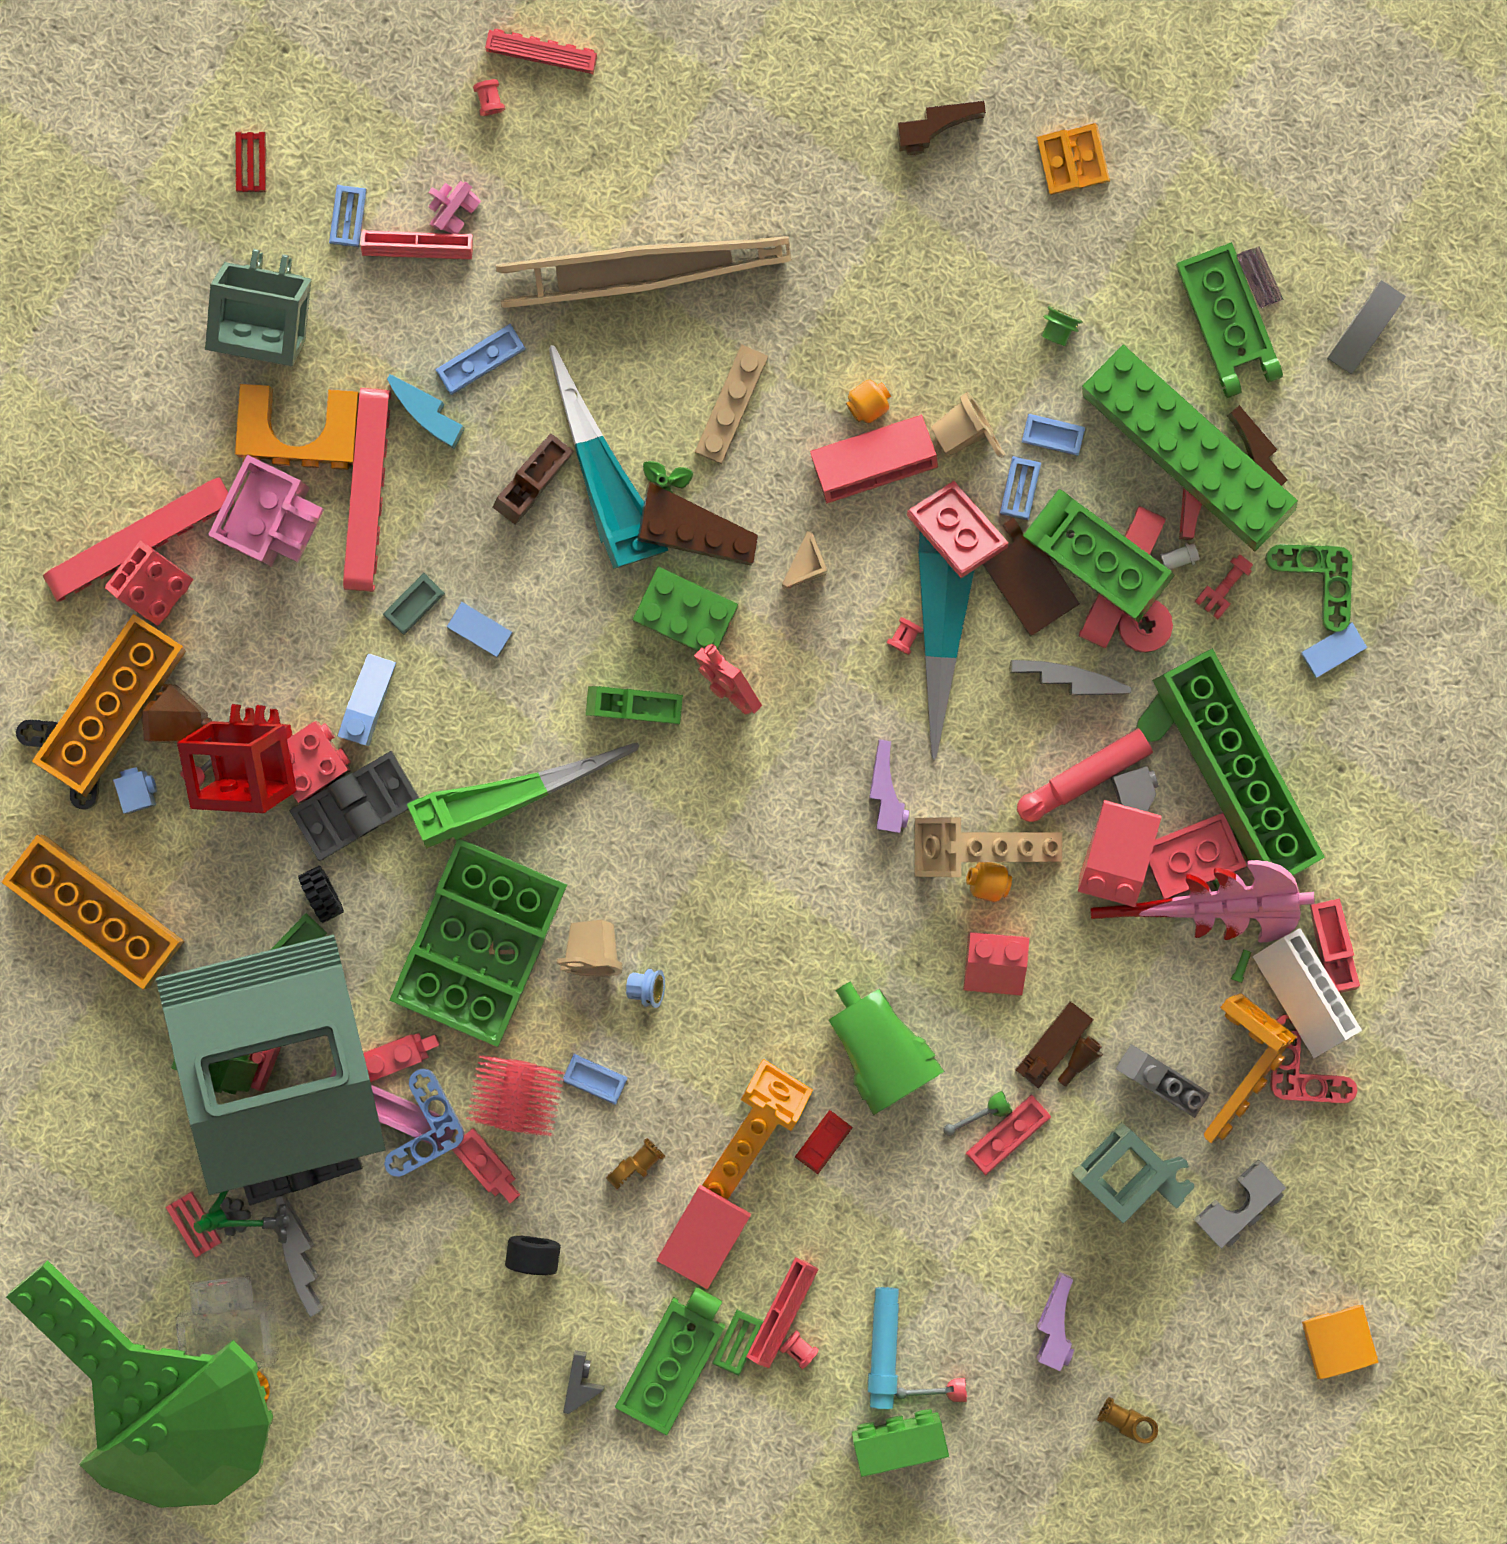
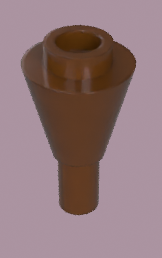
M1090 1036L1086 1039L1080 1037L1069 1060L1068 1067L1057 1080L1067 1087L1077 1073L1082 1072L1103 1056L1100 1051L1102 1046Z

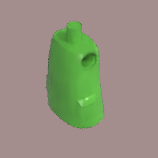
M851 981L835 990L846 1009L830 1018L829 1022L848 1054L855 1074L853 1076L854 1085L857 1087L862 1100H865L873 1116L945 1072L935 1059L936 1055L926 1043V1040L916 1036L900 1020L880 989L862 999Z

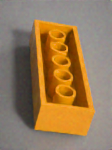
M133 614L32 762L82 796L87 797L142 717L143 709L150 701H153L185 654L186 650L184 647Z
M46 835L35 836L1 881V883L141 989L150 988L185 942Z

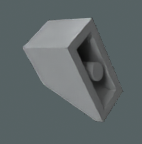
M1145 766L1111 777L1119 804L1148 812L1156 796L1154 788L1159 787L1153 770L1149 771L1148 767Z

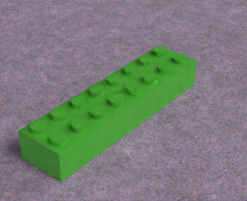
M1124 344L1082 385L1083 397L1254 552L1296 511L1298 500Z
M1213 648L1153 679L1152 681L1248 860L1268 861L1281 865L1293 876L1325 858Z

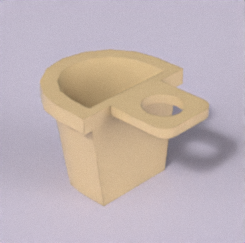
M968 392L960 396L961 402L932 425L934 434L946 454L954 455L982 438L987 437L997 456L1000 458L1006 456L981 408Z
M605 920L571 923L565 958L557 959L560 970L580 976L605 977L621 974L622 963L617 960L614 924Z

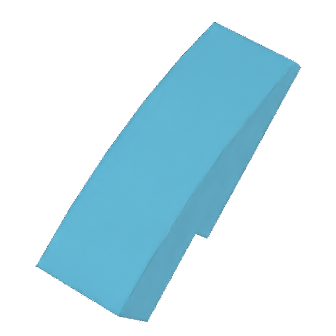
M389 374L387 378L389 384L412 417L435 438L455 449L465 428L456 421L440 414L444 403Z

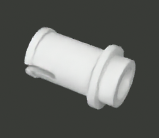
M1188 542L1185 543L1184 547L1160 554L1163 565L1170 570L1189 563L1195 565V561L1200 560L1195 544L1189 545Z

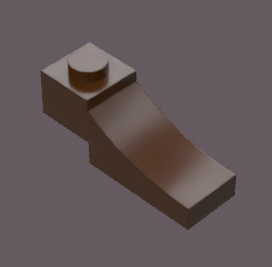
M977 101L926 107L924 113L925 120L899 122L897 125L899 151H906L907 155L924 153V148H929L930 140L944 130L963 122L984 118L986 113L985 102Z
M1239 405L1227 417L1240 434L1248 456L1282 486L1288 479L1269 458L1277 451V448Z
M550 433L516 472L511 482L498 495L492 508L516 525L571 457L574 450Z

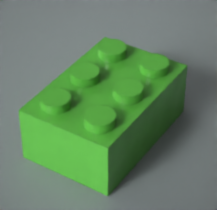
M658 566L633 617V621L697 652L701 648L705 649L710 644H714L718 650L738 609V604Z
M925 1409L915 1412V1417L903 1420V1416H894L885 1420L886 1424L874 1426V1422L858 1425L857 1431L852 1432L861 1477L949 1457L939 1413H932L931 1409Z

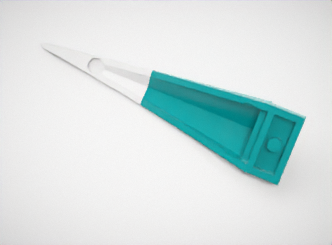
M551 345L549 348L550 357L601 543L604 542L613 569L667 552V547L637 541L644 501L603 437L556 347Z

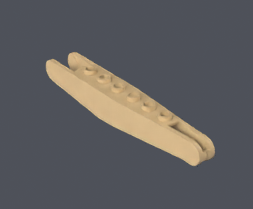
M780 236L751 240L641 245L496 265V272L512 273L528 269H534L538 295L515 296L503 299L501 307L509 308L648 291L754 267L785 263L792 259L789 237ZM781 245H786L787 254H782ZM775 246V248L764 249V247ZM758 249L757 258L732 263L731 250ZM555 266L559 292L544 294L541 268Z

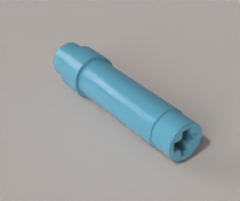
M875 1287L871 1373H868L867 1390L870 1393L871 1408L892 1409L894 1394H897L898 1288Z

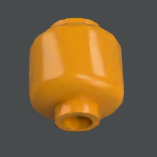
M868 379L849 392V401L846 402V405L858 422L864 421L869 424L889 410L887 399L891 395L882 382L877 385L874 381Z
M978 862L975 868L971 867L969 869L966 884L970 885V892L974 897L997 902L1009 894L1012 876L1008 874V869L1004 865L993 862Z

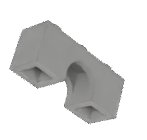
M1260 1160L1254 1162L1237 1178L1246 1191V1201L1241 1208L1233 1211L1226 1210L1218 1201L1214 1200L1193 1219L1221 1249L1225 1245L1227 1247L1233 1245L1240 1238L1239 1232L1246 1225L1249 1227L1253 1226L1262 1217L1260 1212L1266 1206H1274L1284 1196L1282 1191L1286 1187Z

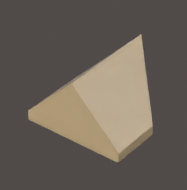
M807 531L782 583V587L787 589L827 574V568L814 535Z

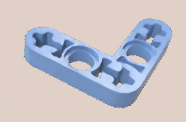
M428 1069L416 1070L409 1078V1087L431 1130L394 1149L386 1156L385 1169L392 1176L400 1177L457 1147L464 1139L465 1132L436 1076ZM419 1074L423 1078L427 1076L430 1078V1082L427 1084L430 1092L434 1089L438 1092V1094L429 1097L425 1102L421 1098V1096L427 1095L424 1088H417L415 1086V1083L418 1081L417 1075ZM439 1100L444 1104L445 1112L442 1116L434 1117L429 1113L428 1106L431 1101ZM449 1126L451 1130L457 1129L456 1142L447 1139L440 1143L444 1149L439 1150L438 1143L431 1134L436 1133L438 1139L446 1133V1127ZM427 1140L432 1144L433 1152L430 1156L422 1157L417 1153L416 1146L419 1141ZM410 1147L411 1154L418 1163L413 1164L412 1159L403 1164L404 1170L400 1171L398 1167L392 1168L393 1155L402 1158L409 1154L405 1148Z

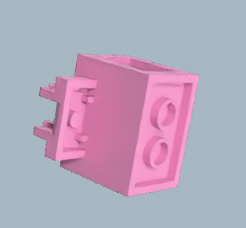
M247 455L208 536L271 567L278 553L299 562L324 509L305 500L310 487L301 480ZM249 470L248 479L222 530L221 526Z

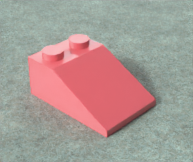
M1104 800L1079 875L1078 892L1135 907L1144 883L1161 815Z

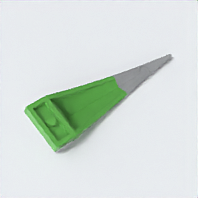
M632 743L584 760L516 778L433 792L408 803L407 806L427 849L452 837L458 840L637 751L639 744Z

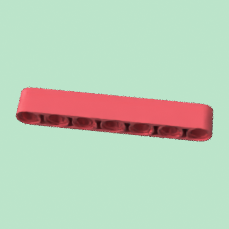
M361 388L359 393L343 578L344 590L374 592L375 590L373 576L377 571L378 556H376V545H379L380 536L378 517L382 513L383 497H381V487H384L385 478L383 459L384 457L386 458L388 439H386V428H389L390 410H388V400L391 399V390Z
M220 477L212 479L52 568L43 575V578L56 601H63L66 599V595L72 592L76 594L92 585L91 581L99 577L103 579L117 571L116 567L122 565L140 540L155 550L169 542L168 538L176 534L180 536L194 528L193 524L201 520L205 522L216 516L229 492Z

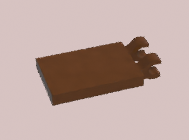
M1013 517L1002 525L1013 543L982 565L1031 637L1080 603L1050 557L1023 537V532Z

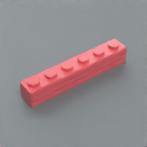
M501 29L489 30L485 46L487 52L594 74L597 53H594L592 49L583 48V50H580L571 44L562 46L552 40L543 42L540 41V38L533 36L525 38L522 37V34L514 32L512 35L506 34Z
M362 230L361 252L362 256L472 259L473 236L472 234Z
M795 1257L746 1356L758 1365L770 1368L816 1276L817 1267Z

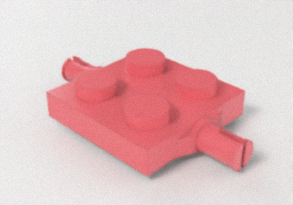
M714 644L706 646L705 649L701 648L694 655L700 665L699 672L711 682L710 689L719 698L727 697L744 714H750L751 712L755 714L760 709L762 704L741 670L729 664Z

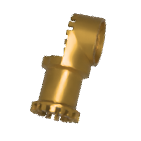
M646 1138L644 1145L633 1157L628 1156L626 1160L623 1159L608 1174L606 1179L618 1189L621 1187L619 1183L623 1185L624 1182L622 1180L627 1181L626 1178L630 1177V1174L632 1175L635 1170L645 1178L648 1175L647 1171L659 1159L663 1160L666 1156L660 1149L656 1150L658 1147H654L655 1144Z
M1111 1397L1106 1399L1103 1405L1105 1408H1101L1104 1411L1100 1410L1097 1421L1101 1423L1105 1421L1119 1429V1433L1138 1443H1150L1156 1439L1158 1425L1152 1418L1144 1416L1133 1409L1128 1411L1114 1403V1399ZM1142 1421L1148 1422L1152 1429L1151 1435L1146 1439L1140 1438L1136 1433V1427Z

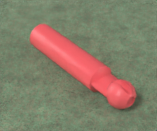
M1137 728L1052 778L1048 784L1033 793L1024 795L1017 804V812L1027 822L1038 821L1046 813L1061 804L1066 805L1153 753V750L1142 731Z

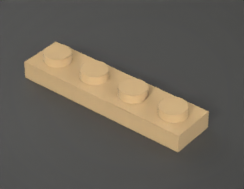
M741 344L695 453L722 464L766 364L768 355Z

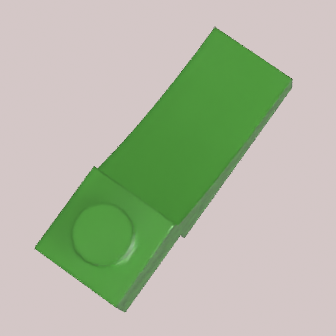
M588 686L586 716L680 724L683 695Z

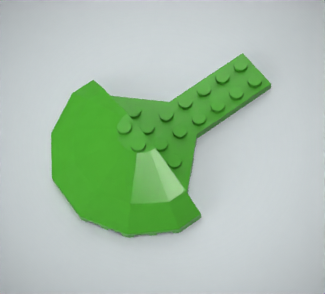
M48 1260L6 1296L11 1303L92 1380L97 1448L88 1454L79 1465L103 1488L159 1508L217 1505L260 1471L264 1461V1451L269 1439V1429L273 1422L272 1410L268 1411L265 1402V1388L260 1386L257 1363L234 1340L215 1355L202 1354L200 1357L185 1355V1351L161 1348L160 1351L145 1349V1345L133 1344Z

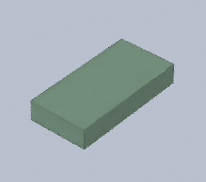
M423 573L383 615L405 635L445 593Z

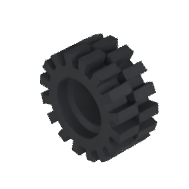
M320 865L298 876L301 887L306 894L305 896L320 922L324 923L344 913L338 895Z

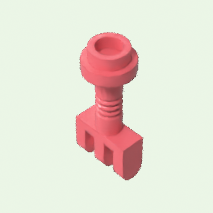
M1240 554L1237 558H1232L1230 562L1234 567L1215 591L1206 586L1195 600L1200 605L1206 597L1210 598L1211 600L1204 608L1207 612H1210L1215 604L1219 605L1220 608L1213 615L1217 620L1231 604L1224 599L1229 589L1233 587L1243 573L1249 576L1252 572L1250 569L1253 564Z

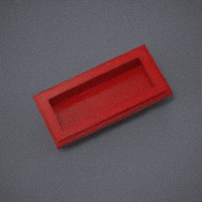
M829 1110L795 1155V1158L816 1174H819L853 1127Z

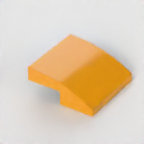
M1096 123L1068 131L1064 129L1037 137L1050 195L1110 182L1099 129Z
M1356 1305L1335 1313L1323 1314L1302 1322L1317 1379L1333 1377L1378 1363L1363 1305Z

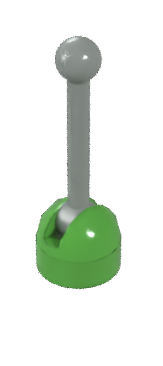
M1000 1091L990 1097L986 1109L954 1125L947 1124L944 1127V1133L947 1136H952L955 1130L989 1113L1001 1117L1013 1112L1009 1102L1007 1103L1003 1091Z

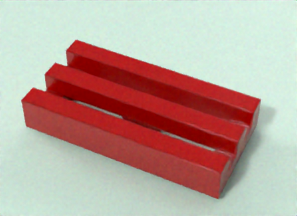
M235 132L236 192H266V133ZM243 140H247V186H243ZM254 140H259V186H254Z

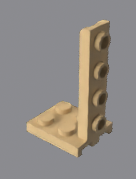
M961 817L915 818V877H961V862H1062V832H961Z

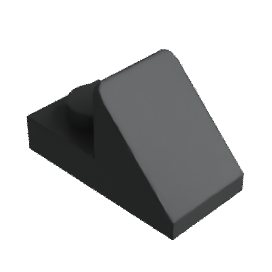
M578 1350L574 1352L563 1413H571L604 1390L605 1385L582 1381V1378H588L591 1361L585 1360L587 1352Z

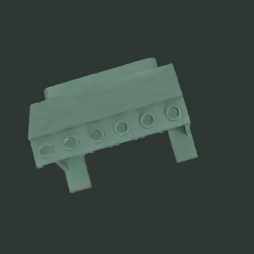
M334 935L156 978L188 1119L209 1195L386 1151L370 1078ZM322 1036L328 1037L337 1073L335 1076L221 1105L217 1104L209 1071L210 1064Z

